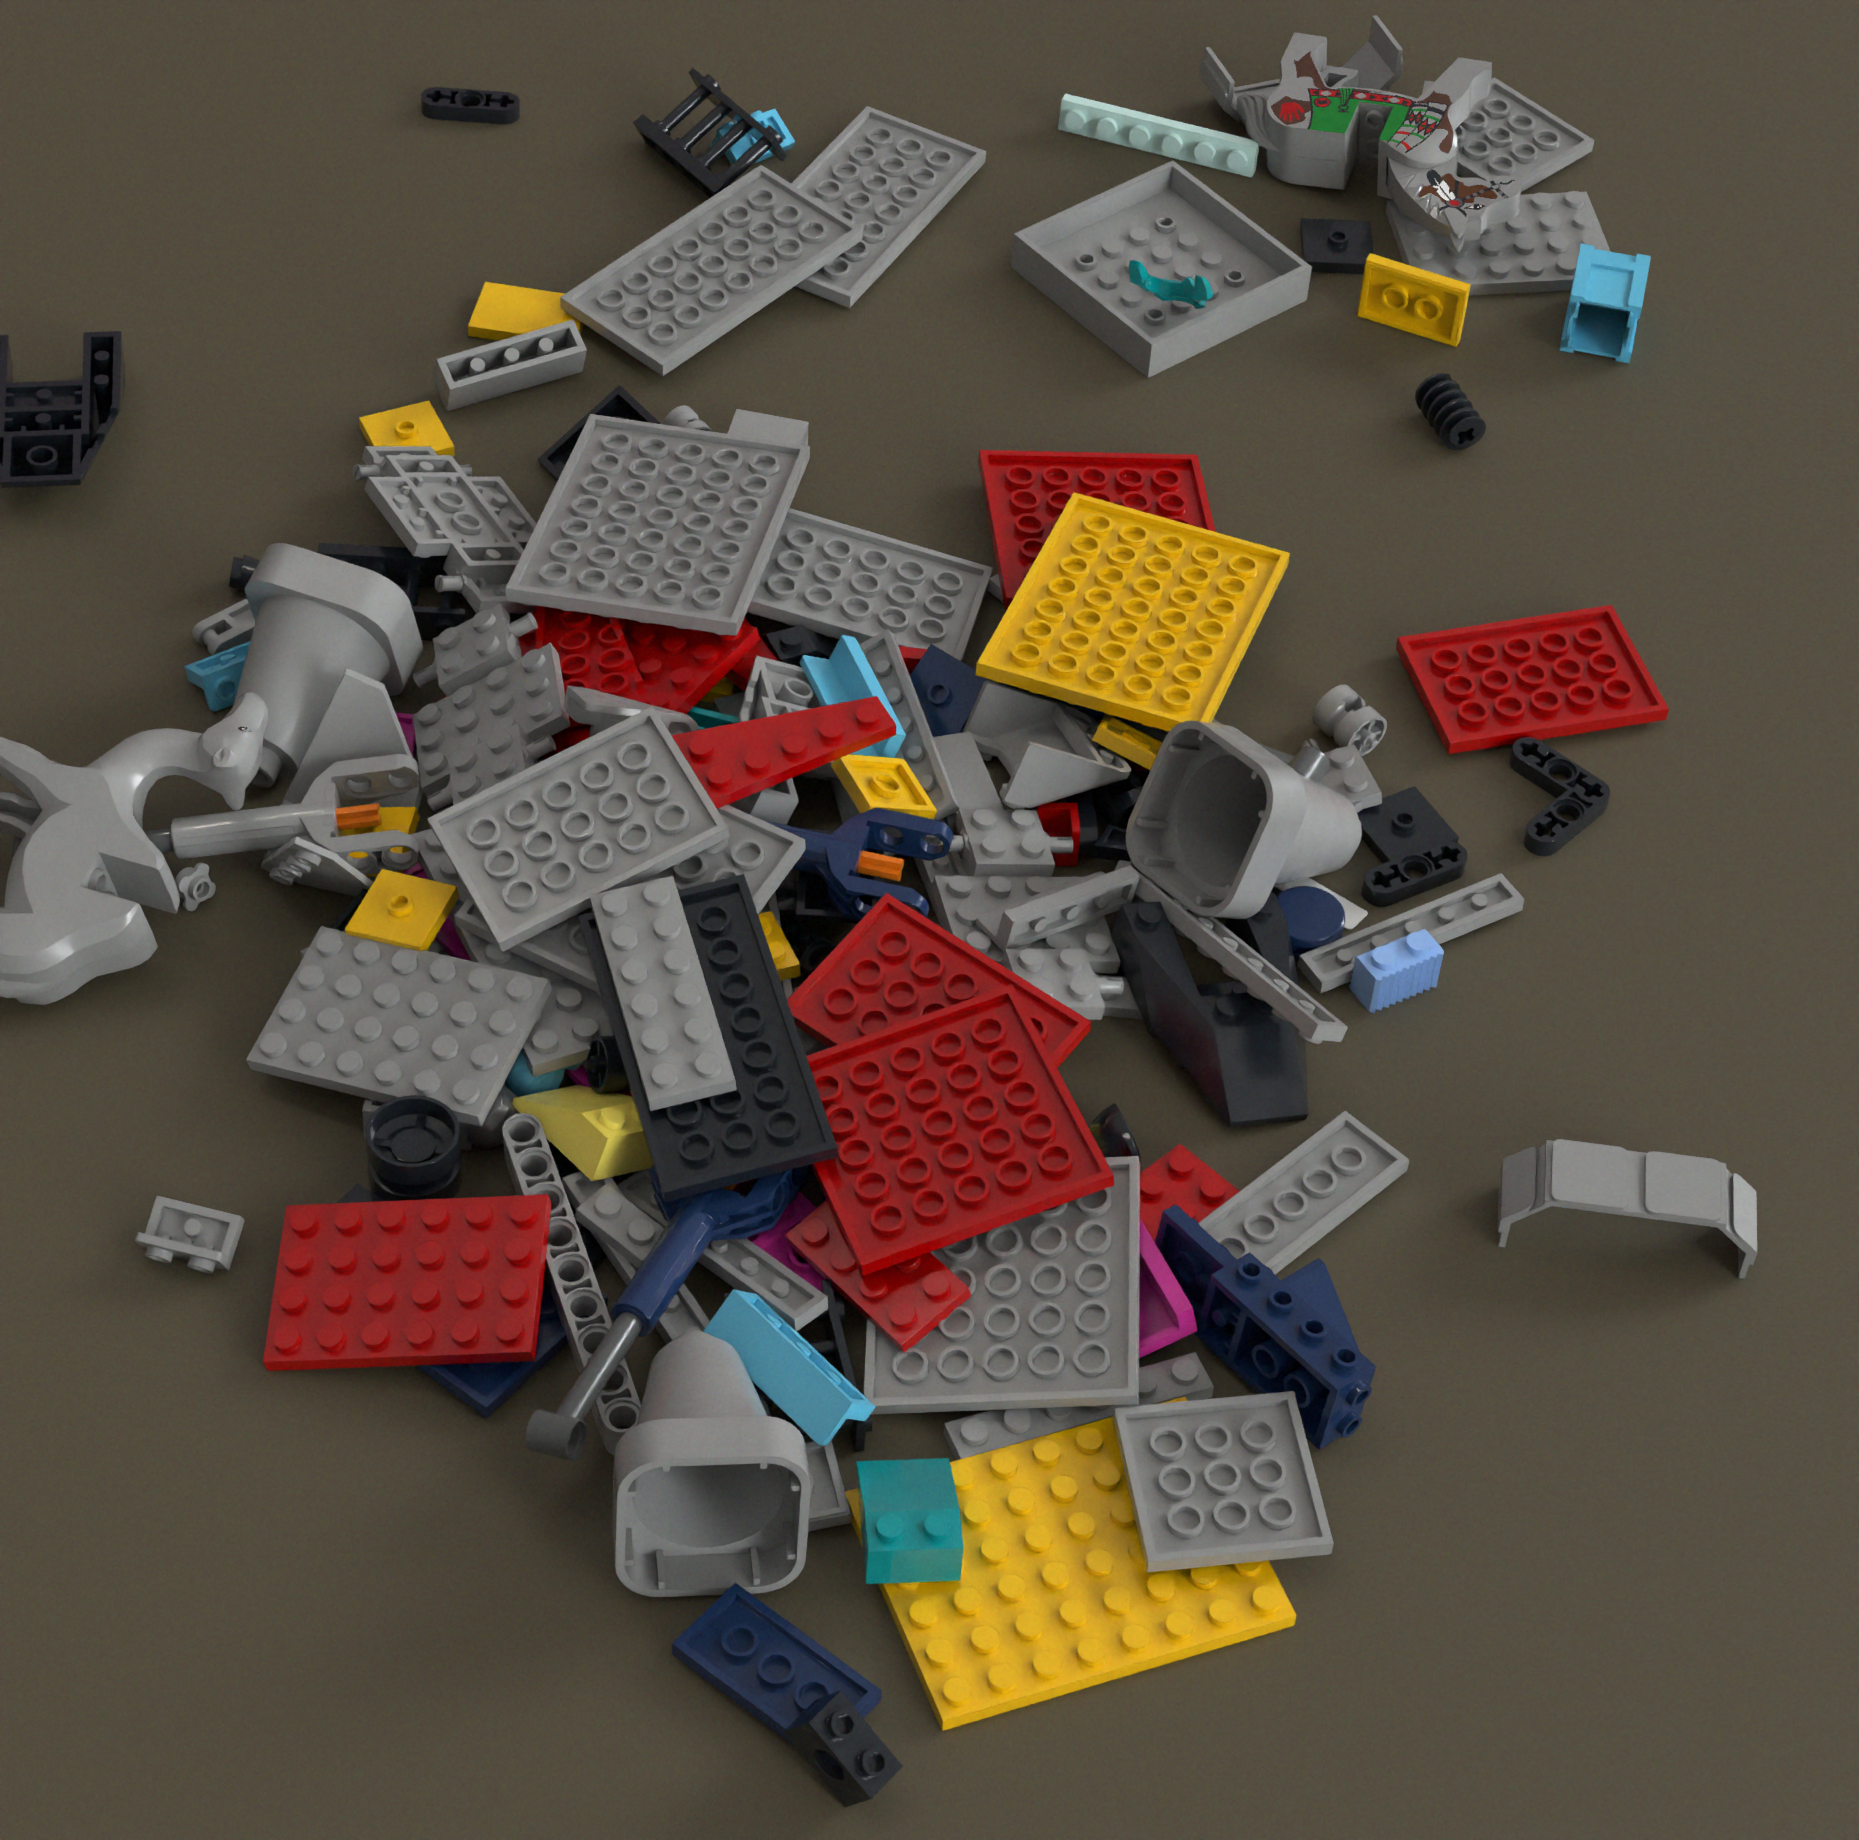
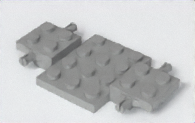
M365 446L361 459L366 465L355 464L353 467V478L356 481L367 480L364 490L413 556L421 558L447 556L443 569L448 576L438 575L435 578V589L438 592L457 591L462 593L476 614L482 610H489L500 603L508 613L525 614L531 613L536 609V605L529 606L518 602L506 601V586L537 523L500 476L472 477V468L469 464L458 465L452 455H437L431 446Z
M501 603L489 610L486 609L478 612L472 619L456 627L448 628L439 636L433 638L435 651L433 664L413 674L414 681L420 689L438 680L439 687L447 696L436 703L427 704L419 712L413 714L421 789L427 795L428 804L434 812L452 802L455 805L537 764V758L557 749L551 736L570 727L569 715L564 706L565 690L557 650L549 643L539 649L527 652L522 657L518 637L538 628L537 622L531 613L510 623L509 613Z
M959 809L956 824L960 836L953 835L954 838L949 852H960L967 876H934L931 885L943 928L1086 1019L1102 1020L1105 1004L1101 994L1121 995L1124 989L1121 976L1098 977L1095 974L1117 973L1121 962L1104 916L1016 949H1005L1004 952L976 924L978 915L1082 878L1077 876L1052 877L1055 862L1051 853L1071 854L1073 851L1072 837H1049L1042 828L1036 810ZM936 837V846L943 845V842Z

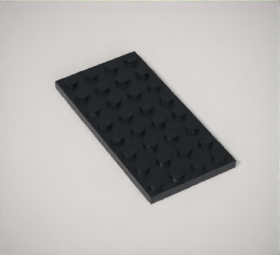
M744 874L678 890L736 1080L737 1090L650 1111L593 912L578 915L581 933L664 1202L838 1157L837 1145Z

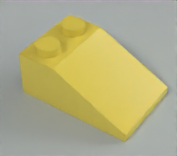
M574 1085L515 1097L513 1099V1107L519 1113L531 1114L538 1118L546 1138L591 1181L649 1169L653 1165L632 1096L614 1092L597 1093L591 1087Z

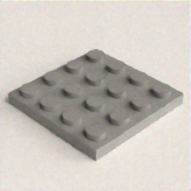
M1494 77L1491 79L1489 96L1473 105L1467 118L1455 129L1458 139L1457 174L1463 178L1473 177L1483 180H1490L1501 175L1512 176L1520 182L1521 192L1592 152L1594 140Z
M1294 1391L1114 1408L1113 1423L1147 1572L1332 1553L1334 1543Z

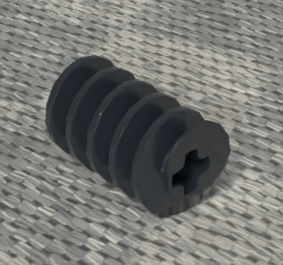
M1434 374L1426 378L1419 385L1415 394V402L1424 417L1428 419L1430 426L1434 428L1436 435L1440 437L1444 446L1452 450H1463L1473 446L1483 437L1486 430L1484 420L1480 418L1478 411L1473 408L1472 403L1467 399L1460 385L1452 380L1450 374Z

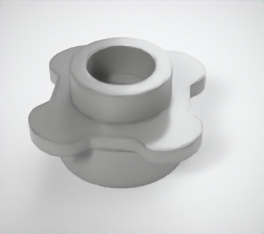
M198 863L195 865V868L186 867L175 878L179 897L184 900L183 907L188 911L196 910L200 902L211 898L215 893L216 885L211 882L208 875L209 866L205 863Z

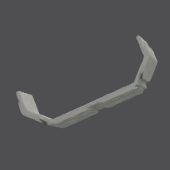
M1375 15L1372 16L1369 40L1341 68L1359 70L1358 88L1386 91L1401 77L1403 49L1379 17ZM1205 47L1204 61L1200 63V78L1222 109L1236 121L1240 122L1241 120L1244 124L1243 119L1237 112V98L1244 93L1258 94L1269 98L1271 93L1279 86L1280 79L1234 87L1235 81L1210 47Z
M1564 1139L1546 1140V1144L1538 1148H1526L1503 1159L1499 1176L1497 1232L1499 1233V1247L1506 1246L1511 1223L1550 1206L1717 1227L1738 1246V1278L1745 1279L1749 1265H1754L1757 1256L1756 1190L1740 1175L1729 1172L1726 1169V1163L1712 1158L1650 1151L1648 1153L1628 1151L1618 1146Z

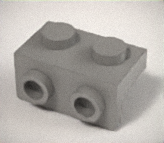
M156 1196L145 1233L137 1232L135 1242L146 1251V1257L159 1262L171 1263L172 1257L188 1261L187 1266L200 1272L213 1274L215 1268L229 1271L245 1220L239 1215Z

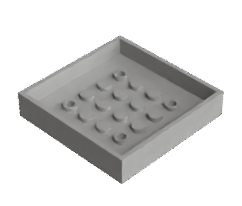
M1173 160L1014 233L1011 268L1147 378L1306 301L1312 266ZM1131 260L1140 261L1145 266L1149 275L1162 279L1182 282L1186 277H1191L1195 282V275L1205 277L1210 283L1213 297L1205 301V308L1195 309V306L1181 301H1162L1154 296L1153 293L1146 292L1138 285L1130 282L1129 262Z

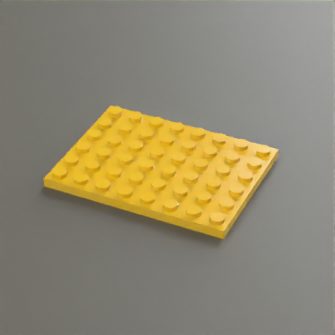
M1073 492L980 656L975 675L997 683L1025 689L1034 694H1042L1066 701L1072 705H1080L1110 716L1121 717L1165 731H1170L1177 724L1184 721L1212 723L1288 566L1290 553Z
M1184 1396L1163 1403L1182 1402L1188 1400ZM1113 1417L950 1462L960 1508L964 1548L960 1581L878 1584L942 1731L1295 1625L1297 1616L1269 1560L1156 1572L1146 1571ZM858 1488L845 1491L851 1514V1523L862 1546Z

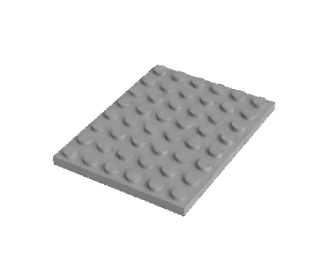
M590 414L506 586V601L518 602L529 606L537 605L557 608L563 611L596 614L602 617L629 619L640 623L668 625L679 629L707 631L718 635L737 636L810 459V446Z

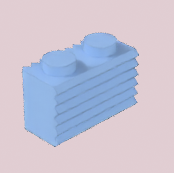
M1426 929L1418 930L1354 957L1356 962H1353L1354 968H1352L1353 973H1351L1350 990L1367 1011L1374 1014L1376 1010L1382 1011L1383 1007L1389 1008V1004L1395 1005L1396 1001L1402 1002L1403 998L1409 999L1410 995L1416 997V993L1423 994V990L1429 991L1430 987L1436 988L1444 950Z

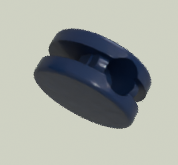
M1297 886L1286 889L1276 896L1288 923L1294 961L1298 962L1299 955L1342 938L1345 925V911L1341 903L1332 894L1316 887Z

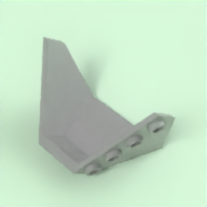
M346 668L280 805L301 803L313 781L337 761L404 754L412 757L385 684ZM397 770L390 773V775L395 778H405L410 773ZM418 773V783L405 794L341 802L342 807L379 803L380 807H417L418 810L423 794L420 775ZM356 775L349 780L355 783H364L370 779L366 776ZM297 836L282 847L266 849L260 866L270 871L269 877L285 885H292L293 882L355 897L363 888L369 890L377 878L366 877L336 853Z

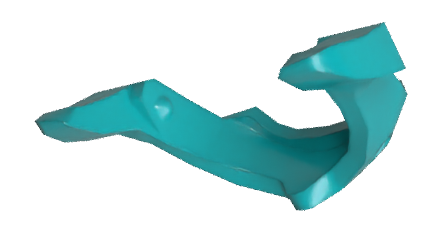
M1131 260L1129 262L1130 282L1138 285L1146 292L1153 293L1154 296L1162 301H1181L1195 306V309L1205 308V301L1213 297L1212 288L1205 277L1195 275V282L1191 277H1186L1182 282L1162 279L1149 275L1145 266L1140 261Z

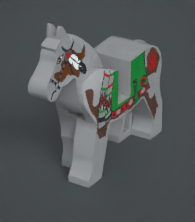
M1294 32L1280 61V84L1271 93L1269 98L1251 93H1244L1237 98V112L1244 121L1248 135L1258 145L1266 148L1267 168L1274 177L1291 184L1344 190L1358 158L1378 161L1377 195L1392 199L1406 215L1423 227L1445 235L1455 252L1461 250L1464 241L1479 240L1480 235L1487 227L1513 220L1520 212L1521 184L1516 178L1501 175L1490 180H1483L1480 178L1457 176L1458 139L1455 129L1467 118L1473 105L1489 96L1491 91L1492 62L1459 57L1435 82L1424 80L1422 95L1419 98H1414L1389 91L1358 88L1359 70L1326 65L1327 37Z

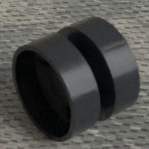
M419 1095L402 1096L392 1099L374 1111L366 1126L368 1174L371 1192L386 1201L454 1198L459 1191L462 1181L460 1127L454 1112L439 1100Z

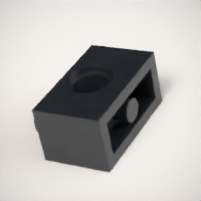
M841 1690L816 1699L784 1731L785 1735L844 1807L872 1799L903 1767Z

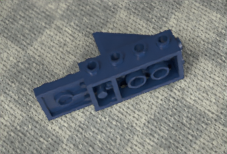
M1175 1204L1164 1210L1155 1244L1191 1303L1194 1315L1199 1319L1195 1335L1258 1394L1294 1391L1306 1438L1317 1449L1320 1450L1340 1436L1346 1438L1352 1435L1362 1422L1360 1415L1365 1401L1372 1392L1370 1385L1376 1366L1359 1351L1326 1264L1318 1258L1280 1280L1269 1267L1262 1264L1250 1252L1236 1259L1225 1246L1219 1244L1194 1218L1187 1215L1178 1205Z

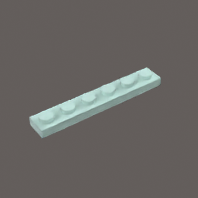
M1066 93L1061 100L1058 130L1251 178L1256 171L1260 145L1252 139Z

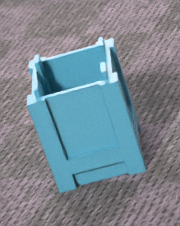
M1581 243L1559 351L1570 353L1580 351L1616 358L1615 361L1630 363L1637 320L1640 319L1651 256L1642 254L1632 256L1594 249L1595 246Z

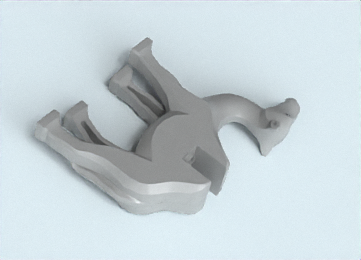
M246 692L240 695L235 706L224 719L208 728L203 734L173 728L141 731L126 738L86 767H73L51 761L27 745L0 737V774L32 799H24L15 793L0 792V831L23 839L13 857L8 873L5 905L0 907V997L15 998L20 1003L46 1005L70 995L96 976L130 969L142 964L152 956L158 945L140 904L176 914L180 897L173 875L163 854L149 840L142 829L143 807L147 793L158 779L169 775H180L191 778L222 794L232 810H240L244 804L245 789L257 774L261 763L263 737L269 720L267 705L257 694Z

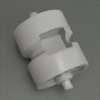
M1339 685L1329 690L1319 700L1313 711L1312 720L1318 728L1329 737L1334 736V741L1339 747L1355 744L1361 756L1369 753L1379 744L1387 729L1386 719L1370 705L1366 706L1365 701L1348 685Z

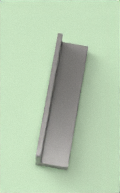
M1131 865L1107 874L1099 871L978 915L976 924L1003 952L1005 949H1016L1120 910L1123 904H1131L1140 874Z

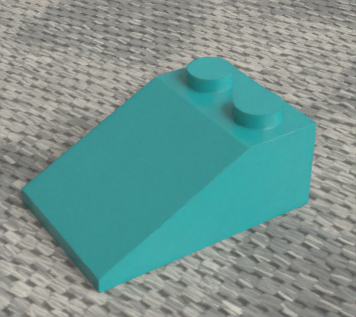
M949 1458L856 1461L865 1584L960 1581L964 1548L960 1508Z

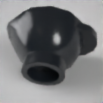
M1113 1103L1093 1120L1090 1131L1104 1158L1138 1156L1141 1164V1156L1134 1137L1121 1111Z

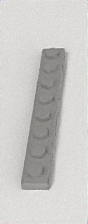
M1118 861L1115 870L1131 865L1140 874L1134 897L1143 899L1146 903L1161 902L1168 921L1174 925L1173 930L1177 934L1191 939L1198 945L1197 950L1201 954L1215 959L1223 966L1222 971L1226 975L1238 979L1248 986L1247 992L1250 995L1266 1001L1272 1006L1274 1015L1295 1025L1299 1029L1298 1034L1302 1038L1315 1044H1321L1323 1040L1342 1042L1348 1029L1343 1022L1214 917L1200 916L1192 912L1141 873L1132 862Z

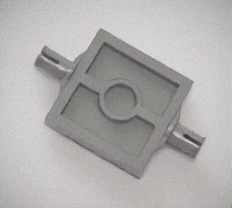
M1309 739L1310 745L1307 740L1301 745V748L1310 746L1320 750L1314 739ZM1355 744L1323 753L1326 755L1330 767L1320 781V784L1347 797L1354 805L1357 813L1365 808L1382 804L1381 790Z

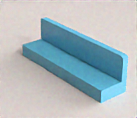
M841 635L829 659L803 655L800 665L821 707L877 696L896 723V735L853 752L851 755L894 758L906 734L856 638Z
M733 1289L704 1329V1333L722 1339L736 1349L750 1379L818 1445L827 1446L846 1419L866 1421L875 1409V1406L755 1293Z

